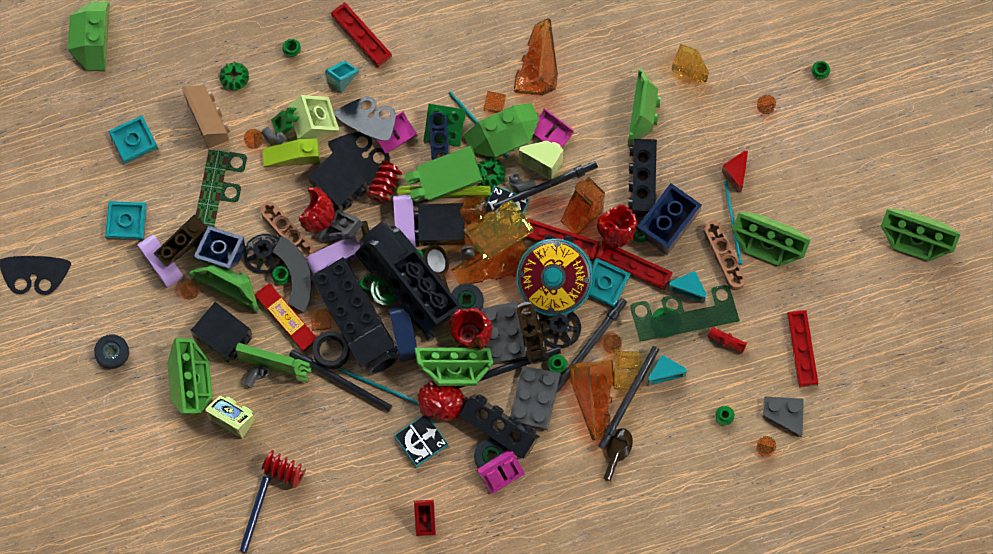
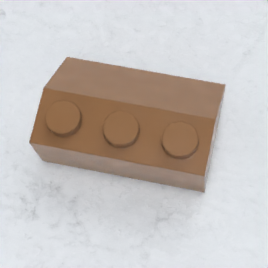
M205 85L182 87L188 106L208 149L229 140L227 133L230 130L226 122L222 123L220 119L222 113L219 107H215L213 104L215 98L212 91H207Z

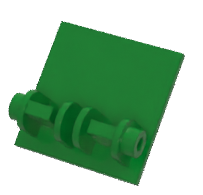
M429 103L423 141L430 142V116L435 112H441L448 119L449 144L461 146L466 109ZM437 115L434 118V124L440 126L443 123V118ZM438 134L435 137V142L444 143V136Z

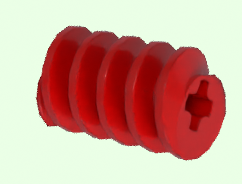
M383 160L382 165L378 168L379 172L375 174L376 178L372 180L373 185L369 186L370 191L366 193L369 199L378 203L390 201L386 194H393L389 188L395 189L396 185L392 182H399L396 175H402L397 166Z
M271 450L264 460L262 470L264 469L266 475L271 472L272 478L278 476L279 481L285 479V484L287 485L292 482V487L296 488L303 479L306 469L301 470V463L294 467L295 460L288 464L287 456L280 460V453L274 457V450Z

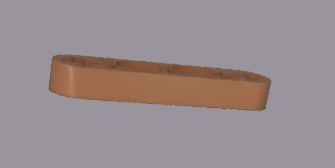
M266 202L262 205L261 214L280 237L282 235L288 239L290 235L297 234L299 240L294 244L303 254L302 249L299 247L301 244L305 250L310 249L309 255L315 253L310 242L275 203ZM267 208L273 209V213L276 216L275 219H273L270 213H267ZM281 220L287 222V226L284 229L276 227L277 223Z
M710 221L705 226V236L728 286L733 290H740L745 284V275L721 224L717 221ZM710 227H713L714 229L717 228L716 235L718 238L716 240H714V233L709 232ZM724 243L726 245V250L722 252L718 251L716 249V244ZM730 259L734 262V266L726 268L723 262ZM734 271L736 278L741 279L739 285L736 282L732 283L734 279L732 272Z

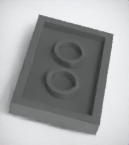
M518 301L481 309V312L491 320L493 329L492 337L489 339V343L486 344V348H490L493 365L527 358L524 337L517 315V306L520 304Z
M523 366L511 415L518 418L520 424L548 431L561 374Z

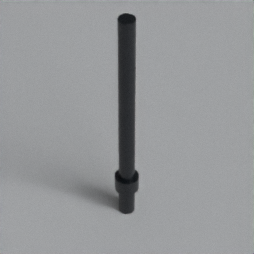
M593 161L584 166H576L572 171L494 203L493 208L497 211L572 178H580L586 172L598 168L596 161Z
M621 298L616 306L609 310L606 314V319L562 374L557 392L565 385L611 323L619 318V313L628 303L625 299Z
M559 346L547 350L549 358L553 355L561 354ZM544 357L533 359L532 363L538 361L541 363L547 361V359ZM528 358L488 370L480 381L532 363H529ZM455 386V387L460 389V388H463V387H466V386Z
M655 346L651 348L610 425L606 426L605 434L598 445L600 449L605 450L611 437L614 438L617 432L616 428L658 354L659 348Z
M293 349L291 350L289 357L310 363V368L387 412H390L393 405L314 362L313 358L307 355L304 356Z

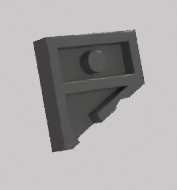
M337 209L331 225L325 230H320L315 237L320 242L351 239L359 231L363 223L360 219Z
M765 396L763 417L771 422H776L778 426L784 429L786 428L796 433L798 437H802L804 399Z

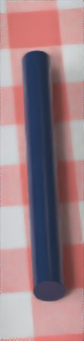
M263 476L239 550L240 552L247 553L270 482L269 477Z

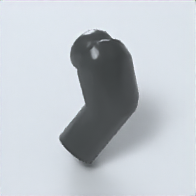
M266 127L261 132L273 145L282 144L287 139L282 132H279L276 136L269 127Z
M512 174L509 177L510 186L519 192L536 186L535 180L524 182L519 178L518 174Z
M472 245L463 246L461 248V261L469 263L477 254L476 248Z
M266 366L252 368L243 385L252 388L256 380L265 378L270 374L269 368Z

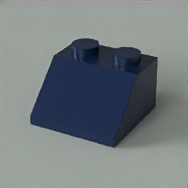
M208 226L194 255V259L231 270L239 264L246 249L244 237Z

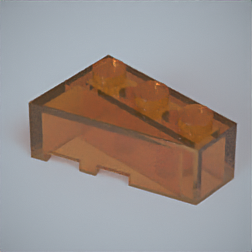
M589 177L585 181H579L575 186V191L561 222L571 232L579 235L603 212L605 192Z

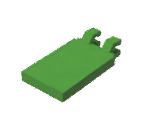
M471 146L418 165L417 171L404 175L406 182H409L410 185L418 182L421 183L422 188L409 192L411 199L415 202L423 199H428L432 202L483 182L474 150Z
M241 343L237 344L236 352L241 361L296 375L298 381L308 383L307 373L311 374L312 371L310 363L300 359L294 360L291 357Z

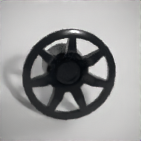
M260 234L250 239L244 251V259L248 267L257 273L267 274L273 272L276 267L281 266L284 262L282 259H280L275 267L271 260L272 257L280 258L273 253V249L276 247L279 239L270 234ZM265 238L273 239L275 242L271 244ZM251 247L254 254L248 257V249ZM258 259L257 268L253 267L249 261ZM265 261L271 267L268 270H260Z
M571 312L569 317L557 314L550 320L547 319L549 315H544L541 319L542 330L544 322L550 325V329L543 332L545 343L553 348L558 346L559 348H567L573 345L581 334V323L578 316ZM573 317L577 322L578 328L569 324ZM568 331H577L575 338L571 341L567 334ZM555 334L554 343L548 341L545 336ZM560 336H563L568 342L563 345L557 344Z

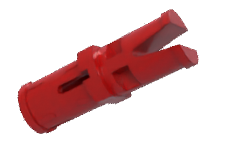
M713 326L708 334V338L723 344L725 348L728 346L743 354L747 346V342Z

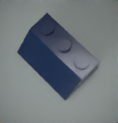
M670 183L637 228L651 245L668 255L700 213L702 204Z

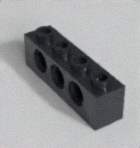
M634 139V144L630 145L629 156H633V163H629V174H633V179L629 181V192H632V199H628V208L632 210V214H635L636 217H645L656 203L657 139ZM640 157H644V158H646L648 161L645 162V163H642V162H640L638 159H639ZM644 175L647 179L642 181L638 179V176ZM644 193L647 197L641 199L637 194Z
M475 394L470 396L459 417L523 459L526 458L540 437L536 434V430L529 426H523L515 416L506 415L501 407L491 405L483 395ZM482 409L487 411V419L481 416L480 412ZM497 420H501L504 423L503 429L497 427ZM514 430L520 433V440H516L513 437Z

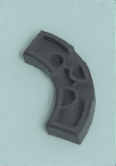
M281 235L273 253L285 262L291 274L292 292L288 304L306 313L312 295L311 271L299 248Z

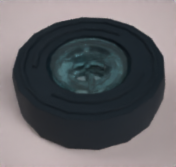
M115 334L105 335L95 345V358L105 368H119L128 359L129 346L121 336ZM114 347L115 351L117 352L113 353V356H110V354L107 351L108 349L111 350L110 348Z

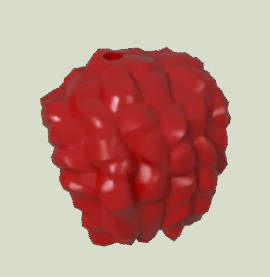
M318 187L308 188L310 202L304 213L299 216L300 225L306 232L310 233L325 230L335 218L333 203L327 194L323 193Z
M624 204L610 208L597 219L598 232L604 238L602 242L613 248H621L630 243L637 229L636 215L631 214V210Z
M477 308L457 309L449 322L452 338H454L455 342H459L462 347H477L482 350L492 337L491 320Z
M433 380L429 381L428 384L424 385V388L421 387L419 390L418 402L420 412L424 416L432 417L438 421L457 420L465 405V395L455 386H438Z

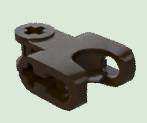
M522 302L517 306V315L524 337L528 361L532 363L533 359L540 357L548 359L549 356L540 317L532 303ZM525 307L530 308V310H527V311H525V312L522 313V310H523Z

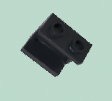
M336 151L308 175L309 182L314 187L317 186L321 189L323 193H326L329 199L337 206V209L341 211L350 208L353 200L363 196L368 187L367 181Z
M464 203L418 204V211H414L415 222H418L419 229H415V240H419V246H423V243L457 242L458 245H465Z
M216 301L190 330L196 339L203 341L222 356L227 363L238 356L236 352L238 343L247 345L252 339L251 329Z

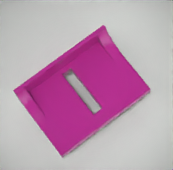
M544 108L539 116L540 121L533 135L542 142H555L563 147L574 134V130ZM556 124V129L551 133V135L548 138H546L545 136Z
M404 111L395 116L393 128L400 139L397 141L393 133L389 140L376 139L385 154L417 136Z
M510 449L477 469L491 494H494L525 474L515 454ZM498 466H501L506 479H503L497 468Z

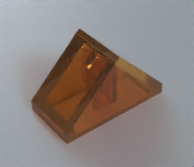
M486 195L468 196L460 213L468 225L486 223Z

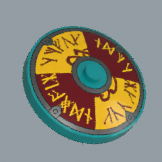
M547 239L536 243L525 252L517 268L516 280L521 297L525 302L532 303L535 311L549 316L557 314L566 315L577 310L585 303L593 287L594 273L588 256L580 247L563 239Z

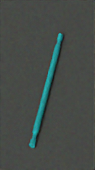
M452 91L449 92V95L455 99V101L462 109H466V114L474 121L475 124H477L479 121L470 113V111L462 104V102L454 96V93Z
M724 181L731 225L733 228L735 220L732 210L730 194L728 190V183L727 181ZM733 233L737 256L739 258L738 262L739 265H742L743 262L741 259L739 242L735 234Z
M339 367L338 369L340 372H344L349 376L419 405V402L413 398L346 371L343 368Z

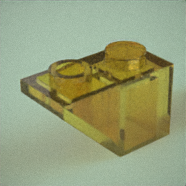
M680 44L672 64V71L680 76H689L696 82L703 81L707 83L709 71L699 51Z

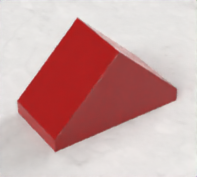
M746 150L725 163L722 167V173L737 192H742L748 156V151Z
M434 500L414 501L416 536L436 535Z

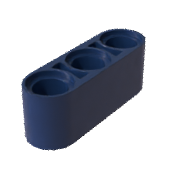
M435 112L429 118L432 160L436 159L439 153L444 155L450 154L447 116L444 113ZM437 115L443 118V123L440 126L434 124V118ZM438 134L444 136L445 140L442 145H438L435 142V137Z
M405 306L389 309L400 362L416 359L414 349L417 348L410 313Z

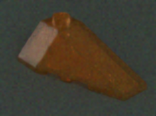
M549 18L534 25L528 41L529 50L526 55H523L521 60L524 62L522 69L518 70L515 76V93L543 96L556 90L558 71L552 25Z
M517 227L499 236L477 251L473 259L470 256L451 270L459 285L480 283L493 278L498 280L510 275L515 277L517 276L519 262L529 248Z
M613 361L569 364L571 384L591 439L601 440L605 434L606 426L610 425L608 408L609 404L612 403V397L610 396L611 386H614Z

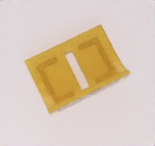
M614 350V390H629L641 368V351ZM618 369H636V372H618Z

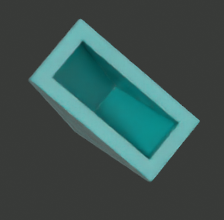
M344 60L326 69L327 83L342 93L358 74L359 70Z
M696 271L670 281L668 291L705 303L707 293Z
M661 355L648 377V386L686 377L687 370L682 365Z

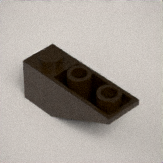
M194 214L153 254L168 267L202 240L207 226Z

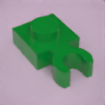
M287 108L286 111L279 112L271 119L276 136L279 132L286 134L293 128L292 122L299 120V116H293L296 108Z

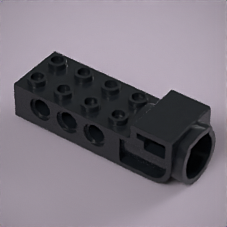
M383 221L369 230L360 239L359 244L361 247L356 251V256L371 274L375 271L379 273L426 334L452 318L454 312L462 308L399 228L396 226L390 227L386 221Z
M342 257L312 275L313 283L345 337L347 345L359 366L364 371L367 370L370 375H374L396 363L399 359L396 354L398 349L348 261Z

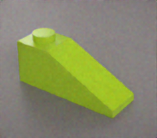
M318 138L298 139L263 148L264 168L320 164Z

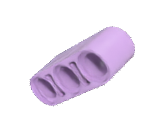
M410 195L393 196L395 226L406 235L416 248L413 200Z
M154 234L137 244L167 288L184 278L174 262L166 267L153 254L162 246Z
M353 236L351 239H343L309 255L306 261L312 275L342 257L348 263L357 259L358 257L355 253L360 248L356 237Z

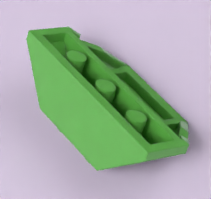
M90 1L70 15L68 51L86 71H106L109 1Z
M638 69L628 137L629 146L634 144V139H642L652 132L653 125H657L659 114L655 113L656 107L660 108L661 96H657L658 88L642 69Z
M532 103L513 105L479 121L464 134L468 145L473 147L474 153L498 158L530 143L540 119Z
M887 208L881 224V228L893 249L927 261L954 252L961 233L940 221L900 209Z
M738 212L732 228L745 253L778 266L804 258L811 239L797 229L760 214Z
M215 265L204 266L189 272L191 280L256 314L259 312L250 278L244 273L240 272L237 274L233 272V269L227 270Z
M175 338L167 362L171 401L181 414H200L213 398L209 360L196 345L194 339Z
M478 348L414 349L417 365L438 386H476L493 365L490 348H483L482 350Z

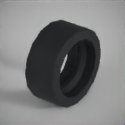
M336 331L321 333L313 343L312 352L315 361L321 366L332 370L343 366L347 362L350 352L345 337ZM327 340L338 341L342 346L341 356L334 361L323 359L320 355L322 343Z

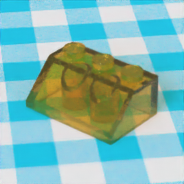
M513 200L504 202L498 209L487 213L482 219L471 223L468 228L464 229L470 243L485 261L534 231Z

